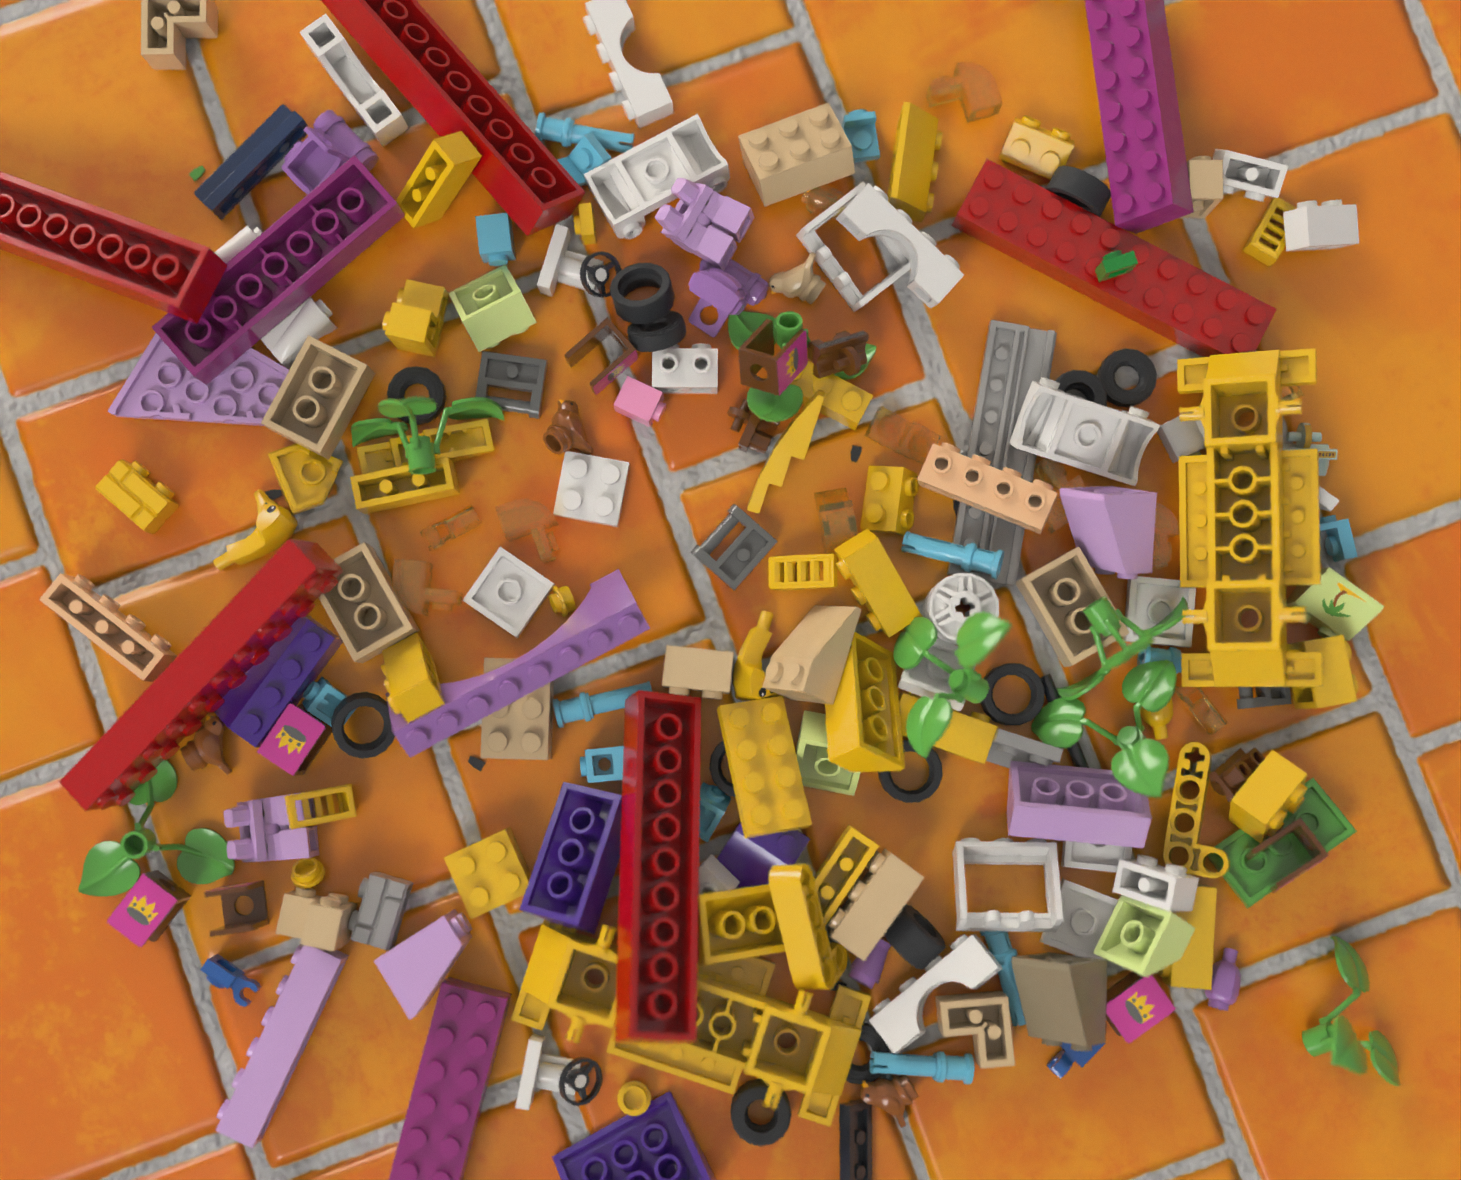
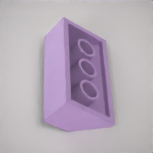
M1019 761L1010 762L1007 799L1009 836L1144 848L1152 819L1148 796L1136 793L1123 786L1114 777L1112 770L1051 764L1044 766L1038 763Z

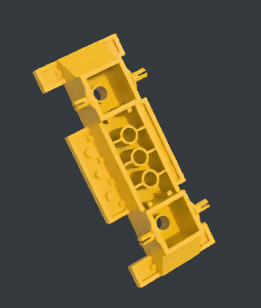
M1316 349L1270 350L1177 359L1178 393L1204 392L1200 407H1180V422L1201 420L1204 427L1205 447L1207 448V455L1179 456L1180 588H1207V600L1203 610L1183 609V616L1196 617H1182L1183 624L1204 623L1207 631L1208 651H1210V653L1181 654L1182 687H1323V653L1287 652L1286 622H1306L1305 615H1292L1306 614V607L1286 608V586L1321 585L1318 449L1283 450L1282 415L1302 414L1301 399L1282 401V387L1317 384ZM1246 412L1255 414V420L1250 426H1238L1240 415ZM1248 610L1256 611L1259 617L1258 623L1252 628H1244L1241 623L1242 615Z
M544 919L511 1017L512 1021L543 1031L550 1008L564 1012L572 1019L566 1039L571 1041L577 1028L573 1040L575 1043H580L585 1023H597L612 1028L613 1032L606 1051L607 1053L733 1095L743 1069L746 1074L761 1078L769 1085L765 1101L763 1102L764 1106L769 1107L773 1097L771 1108L777 1109L782 1090L794 1089L804 1093L798 1117L831 1127L861 1034V1028L871 999L870 994L838 984L829 1016L808 1010L813 997L812 993H806L802 1005L805 996L804 990H799L795 1005L766 996L775 968L774 962L755 956L708 965L697 963L696 1042L686 1044L615 1042L618 946L613 945L612 941L617 929L611 927L608 937L605 939L609 926L602 925L599 939L577 933L575 929ZM592 968L601 970L604 974V982L599 985L590 983L587 979V971ZM789 1032L796 1037V1042L792 1047L783 1048L778 1044L777 1039L782 1033Z

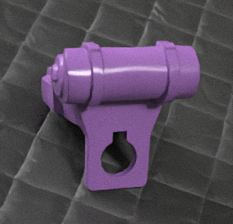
M327 110L315 120L313 128L305 127L304 131L309 136L303 142L298 141L285 156V163L281 168L308 195L354 155L368 171L374 168L379 157L372 151L368 143H364L346 125L341 116H337L332 110Z
M701 259L699 272H694L688 283L689 290L700 297L688 321L711 337H715L729 315H739L747 303L755 306L762 299H765L769 284L760 278V274L752 273L732 259H730L724 271L713 267L710 263ZM707 306L717 308L718 320L713 325H706L701 320V311Z

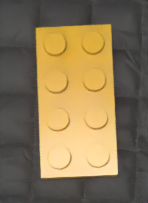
M783 696L719 705L717 713L744 838L810 827L812 822Z

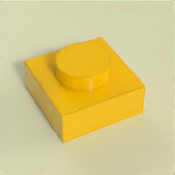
M592 203L578 204L579 215H574L575 235H581L584 245L596 244Z

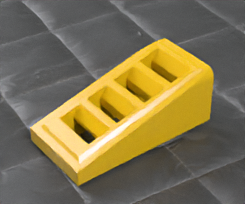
M1279 197L1273 198L1242 250L1268 267L1277 261L1286 245L1285 229L1283 230L1271 223L1270 219L1273 218L1284 225V217L1275 212L1276 208L1284 212L1297 209ZM1265 228L1280 236L1279 239L1265 232ZM1260 237L1275 245L1273 249L1260 242Z
M813 554L769 557V588L786 591L838 587L837 566L835 564L837 562V555ZM820 562H823L824 580H820ZM808 563H810V581H808ZM795 564H797V581H795Z
M352 784L284 796L290 830L357 817ZM337 793L340 813H335L332 794ZM324 795L328 811L326 816H323L320 796ZM308 798H313L316 818H311ZM298 800L302 802L304 820L298 821L295 801Z

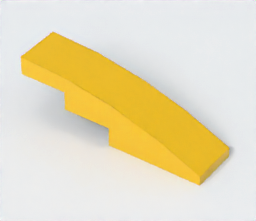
M818 390L794 416L777 440L759 474L748 503V511L760 513L769 483L782 487L791 456L802 460L805 459L825 397V391Z
M488 419L445 426L440 443V454H435V459L448 456L453 462L494 452ZM438 428L423 430L418 435L430 437V442L434 443ZM412 435L406 436L409 443L410 438H412ZM400 437L391 438L389 442L357 447L362 474L408 465V458H406L405 449Z

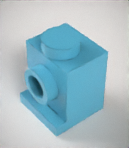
M624 746L585 750V756L580 757L581 776H587L588 783L623 780ZM602 758H607L611 762V767L607 771L599 768V761Z

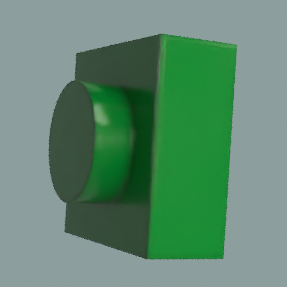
M1121 250L1114 251L1102 257L1103 261L1095 269L1099 282L1131 272L1138 264L1134 251L1122 254Z

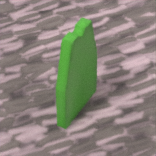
M201 165L189 173V176L194 181H197L206 169Z

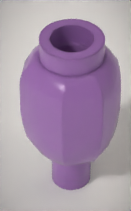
M1225 947L1222 960L1213 964L1211 990L1205 989V994L1209 999L1208 1006L1228 1011L1229 1005H1233L1238 998L1241 973L1235 964L1237 950Z

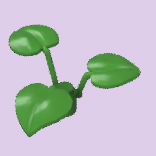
M742 311L739 315H729L728 334L733 346L739 349L766 319L773 321L774 346L777 343L782 349L800 329H803V319L798 313L791 311L783 312L777 318L763 313ZM803 329V330H806V334H807V348H808V344H809V342H811V340H810V338H809V336H808V329ZM866 343L867 364L861 365L858 374L848 376L842 371L834 375L843 380L853 379L861 375L875 355L876 346ZM792 384L780 396L750 388L747 393L749 409L759 419L769 422H779L791 418L800 410L803 403L801 388Z
M407 397L402 400H383L378 405L379 412L389 418L409 417L412 432L410 443L405 434V431L408 430L406 423L392 422V420L387 418H376L358 421L351 426L352 446L354 447L376 438L399 434L405 449L406 458H408L409 473L415 475L430 474L436 471L435 454H440V443L448 418L463 420L492 417L504 421V413L501 406L489 398L472 397L453 401L452 407L444 408L435 441L432 443L430 442V437L418 435L415 415L435 411L437 404L434 399L428 397Z
M1106 596L1083 609V612L1092 624L1089 629L1094 636L1101 661V669L1078 683L1057 688L1058 695L1064 700H1074L1098 685L1112 668L1125 663L1133 654H1138L1148 648L1155 641L1154 636L1172 628L1182 620V617H1186L1182 615L1183 609L1189 610L1186 599L1182 597L1180 603L1168 616L1152 628L1146 630L1140 629L1125 617L1119 608L1115 610ZM1119 620L1139 635V639L1129 646L1117 631L1122 627ZM1099 633H1102L1104 637L1112 634L1123 650L1106 659Z
M977 612L968 617L957 633L956 643L959 648L955 651L959 664L965 668L956 670L928 651L938 637L937 628L932 621L924 617H915L910 625L900 632L893 651L895 663L902 669H912L925 656L931 662L951 674L948 683L952 692H954L936 693L933 699L923 696L911 708L906 721V732L910 744L919 755L927 758L931 748L948 728L953 713L951 703L948 700H956L961 703L966 699L973 704H977L987 696L989 684L987 680L981 677V674L973 669V666L979 664L1002 640L1012 627L1009 622L987 612Z
M1169 660L1147 662L1134 667L1128 672L1122 683V693L1127 701L1136 703L1133 707L1136 725L1135 727H1123L1119 731L1118 736L1111 734L1093 721L1083 718L1086 707L1082 701L1078 699L1064 700L1063 698L1055 699L1041 709L1033 720L1031 731L1043 743L1065 749L1079 741L1083 734L1082 725L1089 726L1121 748L1122 751L1114 755L1111 764L1112 773L1119 783L1136 793L1151 797H1161L1163 783L1169 767V755L1163 744L1153 739H1147L1142 733L1145 727L1142 724L1140 710L1143 707L1149 712H1157L1168 704L1176 687L1177 672L1175 665Z
M163 760L156 767L158 772L152 779L146 783H141L134 790L136 794L129 803L133 805L148 803L139 822L135 823V830L125 834L121 843L117 841H103L93 846L88 852L78 888L80 893L101 897L118 895L130 890L141 875L140 866L133 859L159 850L182 851L177 858L178 871L185 880L194 884L212 883L233 874L235 861L227 856L228 843L214 830L208 828L193 829L187 834L185 845L158 844L154 832L144 828V824L154 808V801L163 802L168 800L177 788L178 776L174 766L168 760Z
M1332 936L1330 938L1334 941L1335 958L1339 972L1345 982L1352 988V994L1327 1016L1320 1018V1025L1302 1032L1304 1046L1313 1057L1332 1051V1065L1344 1067L1359 1075L1366 1073L1368 1070L1367 1056L1364 1049L1366 1048L1370 1051L1371 1062L1380 1076L1388 1083L1396 1087L1400 1086L1396 1056L1387 1038L1381 1032L1374 1030L1369 1032V1041H1359L1349 1020L1345 1016L1339 1015L1361 996V991L1364 993L1369 991L1370 982L1366 966L1356 950L1343 939Z

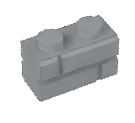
M380 872L371 873L369 878L364 877L358 891V897L363 898L359 911H353L348 925V929L353 930L351 940L384 950L392 949L396 943L413 882Z

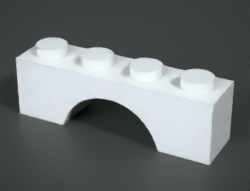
M591 0L586 2L587 16L583 17L585 26L590 36L594 34L597 36L600 44L596 45V49L602 63L608 62L613 71L609 73V77L615 91L621 90L625 97L622 105L628 119H635L638 128H641L674 114L673 101L660 73L639 71L632 67L622 54L626 39L635 30L634 18L626 0Z
M326 13L300 31L309 49L383 147L409 129L402 114L384 90L373 80Z
M868 183L837 216L836 220L858 241L872 236H884L900 244L908 255L911 267L907 287L931 309L939 304L964 276L959 270L960 265L950 255L946 254L944 256L935 247L936 242L929 234L925 232L920 233L912 225L913 221L905 211L901 209L896 210L888 202L889 198L882 189L877 186L872 187Z
M964 934L950 945V948L953 950L943 959L940 955L927 965L925 968L927 972L918 980L915 977L910 978L900 986L899 991L901 994L893 1001L887 998L873 1009L876 1015L869 1021L894 1054L901 1053L926 1032L923 1022V1008L926 999L935 988L944 983L959 982L971 989H978L1003 969L978 936L971 935L968 938Z

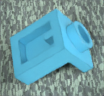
M865 109L851 111L843 118L842 128L852 145L854 163L877 160L880 157L875 126L877 119L875 111L867 112Z
M590 133L582 137L568 157L557 159V161L581 187L587 185L584 174L611 160V156L594 134Z
M1336 515L1320 518V532L1326 531L1327 533L1325 547L1327 553L1332 556L1333 562L1358 557L1349 519L1337 521Z
M321 677L318 682L313 681L306 688L302 704L308 712L332 727L331 719L334 709L348 696L332 686L328 680ZM356 709L352 710L347 715L344 724L347 722V720L350 718V716Z
M704 782L700 786L699 838L708 842L723 817L731 797L722 792L717 786L708 785Z

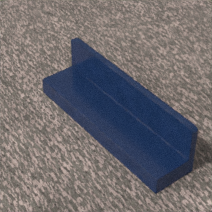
M284 104L280 105L194 192V195L222 220L288 154L294 145L307 135L304 129L308 125L297 112H292Z

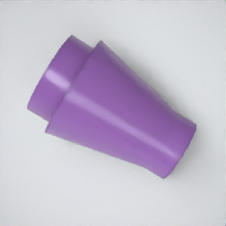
M880 939L865 961L859 957L849 966L851 971L848 976L872 989L875 982L879 983L891 945Z

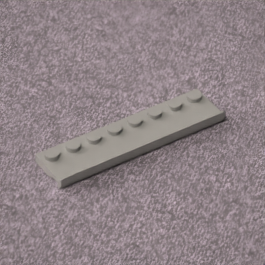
M996 320L989 322L967 457L972 458L973 455H978L991 461V467L1001 471L1003 467L1014 469L1022 474L1021 479L1031 483L1033 481L1037 455L1017 449L1009 441L1032 381L1040 382L1041 377L1050 378L1057 336L1055 331L1037 330L1025 325ZM959 502L952 543L963 546L975 543L977 548L993 552L998 550L1004 551L1003 564L997 580L992 579L990 574L971 570L969 573L984 578L987 582L1011 587L1015 586L1025 528ZM948 564L947 575L968 573L964 572L960 565Z

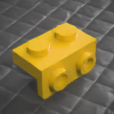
M1026 115L1022 119L1015 117L999 159L1051 179L1059 166H1066L1075 142L1070 139L1071 134L1053 127L1052 131L1040 127L1041 122Z
M869 465L860 529L865 530L867 528L871 532L895 533L900 536H904L907 531L910 532V528L914 524V496L917 495L919 488L917 473L905 467Z

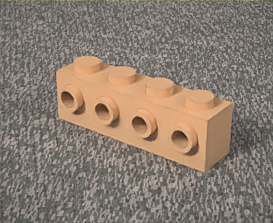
M942 442L941 446L932 444L917 479L920 486L1041 535L1057 498V493L1052 491V485L1037 479L1033 483L1021 479L1022 474L1008 467H1003L1002 471L991 467V461L978 455H973L972 458L959 454L960 449L944 442Z
M60 573L39 600L143 681L154 682L175 660L177 655L169 650L172 645L167 640L157 634L153 637L143 630L146 625L140 619L131 614L125 616L118 610L120 607L118 602L106 594H103L101 597L92 589L95 585L80 574L74 577Z

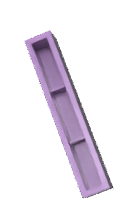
M304 945L297 947L291 959V963L295 965L290 975H285L276 990V994L280 995L275 1007L270 1006L262 1019L261 1025H264L265 1028L260 1038L255 1037L249 1046L246 1056L250 1057L245 1069L240 1068L232 1082L231 1087L235 1088L231 1099H226L218 1111L216 1118L220 1119V1122L216 1129L217 1132L250 1148H253L262 1140L349 955L338 950L329 951Z

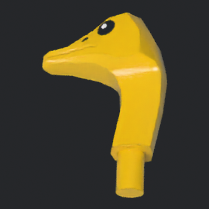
M257 490L254 493L258 510L256 529L247 538L227 545V552L213 560L214 565L221 571L233 563L243 565L278 549L292 536L298 525L294 515L270 499L263 490Z
M761 611L757 627L750 629L734 665L733 688L735 698L740 701L781 696L762 688L765 679V672L762 669V655L772 636L769 629L773 614L768 611Z

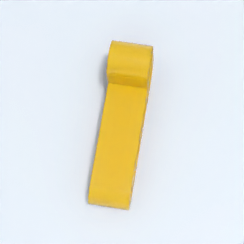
M1190 742L1185 744L1179 753L1163 859L1165 864L1176 865L1171 859V853L1174 848L1181 846L1189 853L1188 862L1182 866L1187 869V874L1219 878L1229 871L1230 858L1228 854L1222 849L1199 844L1209 784L1208 774H1210L1212 765V754L1203 744ZM1195 749H1199V753L1205 756L1204 762L1199 761L1196 766V772L1203 773L1202 779L1193 775H1183L1185 769L1192 771L1193 763L1187 759V755L1194 754ZM1188 781L1196 782L1200 788L1199 795L1193 800H1187L1182 795V786ZM1182 814H1189L1194 819V827L1188 833L1181 832L1176 826L1177 818ZM1211 853L1219 854L1223 859V868L1217 873L1209 871L1205 866V858Z
M807 864L775 865L770 870L769 886L794 986L799 990L832 989L847 967V950L839 942H829L812 870Z

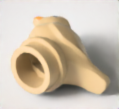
M811 252L805 263L786 272L775 273L769 281L771 294L783 293L789 298L799 296L801 301L812 304L826 285L819 275H814L813 263L816 254Z

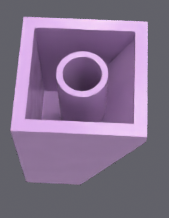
M1115 486L1060 488V497L1075 545L1080 547L1090 566L1095 568V573L1110 575L1117 572V578L1138 579V574L1152 573L1157 492Z
M453 909L374 960L409 1019L415 1017L429 1004L472 938L469 932L472 930V926L462 912L458 914Z

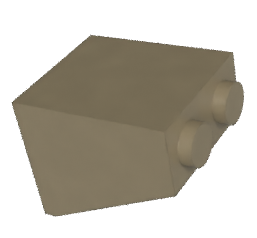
M1052 952L1012 956V968L1029 1036L1042 1038V1044L1060 1046L1062 1042L1071 1044V1049L1077 1051H1091L1093 1045L1105 1043L1107 960Z

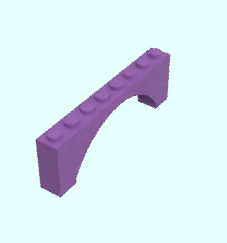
M619 569L591 583L590 591L571 617L551 636L526 654L483 675L451 683H441L440 687L445 704L408 723L402 713L397 715L394 713L387 700L393 734L408 756L412 757L650 629Z

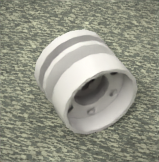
M956 573L944 578L928 592L923 604V617L932 621L937 628V639L953 645H957L956 636L960 627L972 614L987 612L996 617L999 616V600L994 588L984 578L972 573ZM960 600H962L963 605H969L970 611L965 613V617L962 612H956L955 606L960 604Z

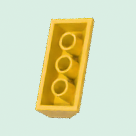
M854 632L833 705L825 704L829 761L850 772L901 771L905 769L893 652Z

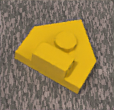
M297 443L268 453L280 488L293 515L325 504L342 467L343 460L333 456L328 460Z

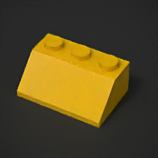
M903 102L896 128L887 196L889 198L888 202L896 210L901 209L905 211L912 221L923 222L926 212H932L934 193H929L930 181H936L938 162H934L933 157L934 150L940 151L943 131L937 130L938 118L910 102Z
M769 884L698 894L697 963L708 965L785 951Z

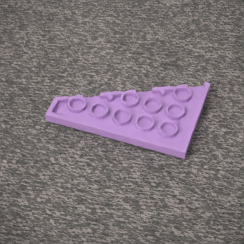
M155 333L108 409V412L116 417L264 426L261 422L289 369L250 348L206 385L189 372Z

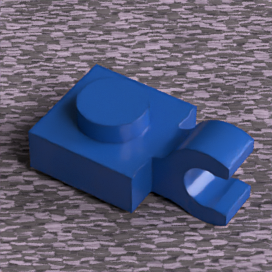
M219 954L208 958L200 969L208 975L206 979L218 988L226 987L227 989L231 987L235 1002L243 1007L250 1005L252 1002L244 996V988L248 987L254 992L261 989L258 981L244 976L245 972Z
M1062 1042V1045H1060L1062 1050L1046 1066L1061 1079L1070 1070L1074 1061L1080 1067H1083L1105 1043L1093 1045L1091 1051H1077L1071 1049V1044Z

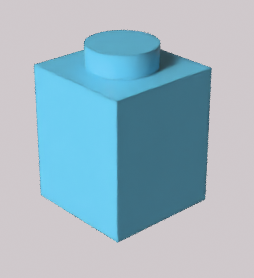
M507 213L475 216L479 254L483 262L489 263L491 266H502L508 264V260H516L512 222Z

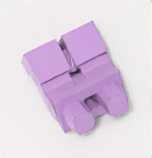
M677 178L671 188V193L680 199L675 209L670 205L664 204L655 216L657 222L663 227L661 233L682 249L695 254L713 267L724 271L737 249L735 241L741 242L754 219L752 209L728 196L720 195L708 185L694 183L684 178Z
M288 795L238 802L237 806L226 809L223 812L226 827L239 826L240 840L228 841L227 856L229 859L242 860V862L289 860L318 856L317 825L290 830L284 797ZM308 798L311 818H316L313 798ZM301 800L295 801L298 821L304 820Z

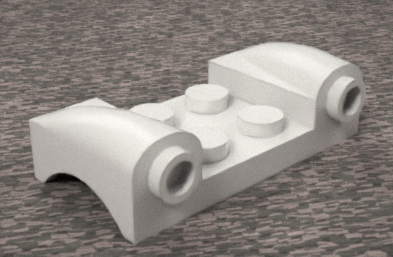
M698 114L584 174L591 193L616 236L626 239H633L642 232V227L645 225V215L677 199L671 193V188L677 178H684L694 183L708 185L717 193L726 188L727 182L730 179L728 163L713 145Z
M247 225L221 246L215 254L225 263H228L261 235L262 231L258 227L252 231ZM309 297L262 337L261 341L279 362L289 369L308 335L318 340L333 332L337 327L329 319L333 313L321 299L314 302Z
M1041 377L1040 382L1032 381L1009 443L1017 449L1136 486L1142 455L1150 439L1160 426L1148 419L1149 412L1132 406L1129 412L1119 411L1065 393L1058 389L1060 383L1045 377Z

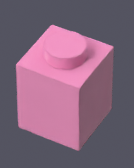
M627 376L613 406L616 412L651 427L654 420L660 421L667 404L663 403V392Z

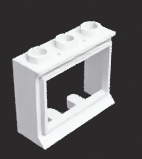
M864 181L796 234L807 251L816 254V263L853 312L863 307L911 269L908 255L903 247L893 239L878 236L900 267L866 294L862 295L848 273L843 270L834 258L830 249L816 234L815 230L845 208L866 186Z
M964 838L961 841H956L952 852L957 916L956 931H1058L1063 922V909L1056 842H1046L1045 839L1041 838L1030 839L1027 842H1013L1010 838H999L993 842H980L978 838ZM964 864L1043 865L1047 913H1034L1033 911L1000 913L996 910L987 911L986 913L967 912Z

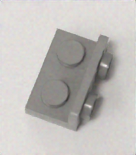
M996 729L986 761L1009 769L1011 761L1038 763L1048 766V764L1052 765V762H1060L1063 749L1002 729Z

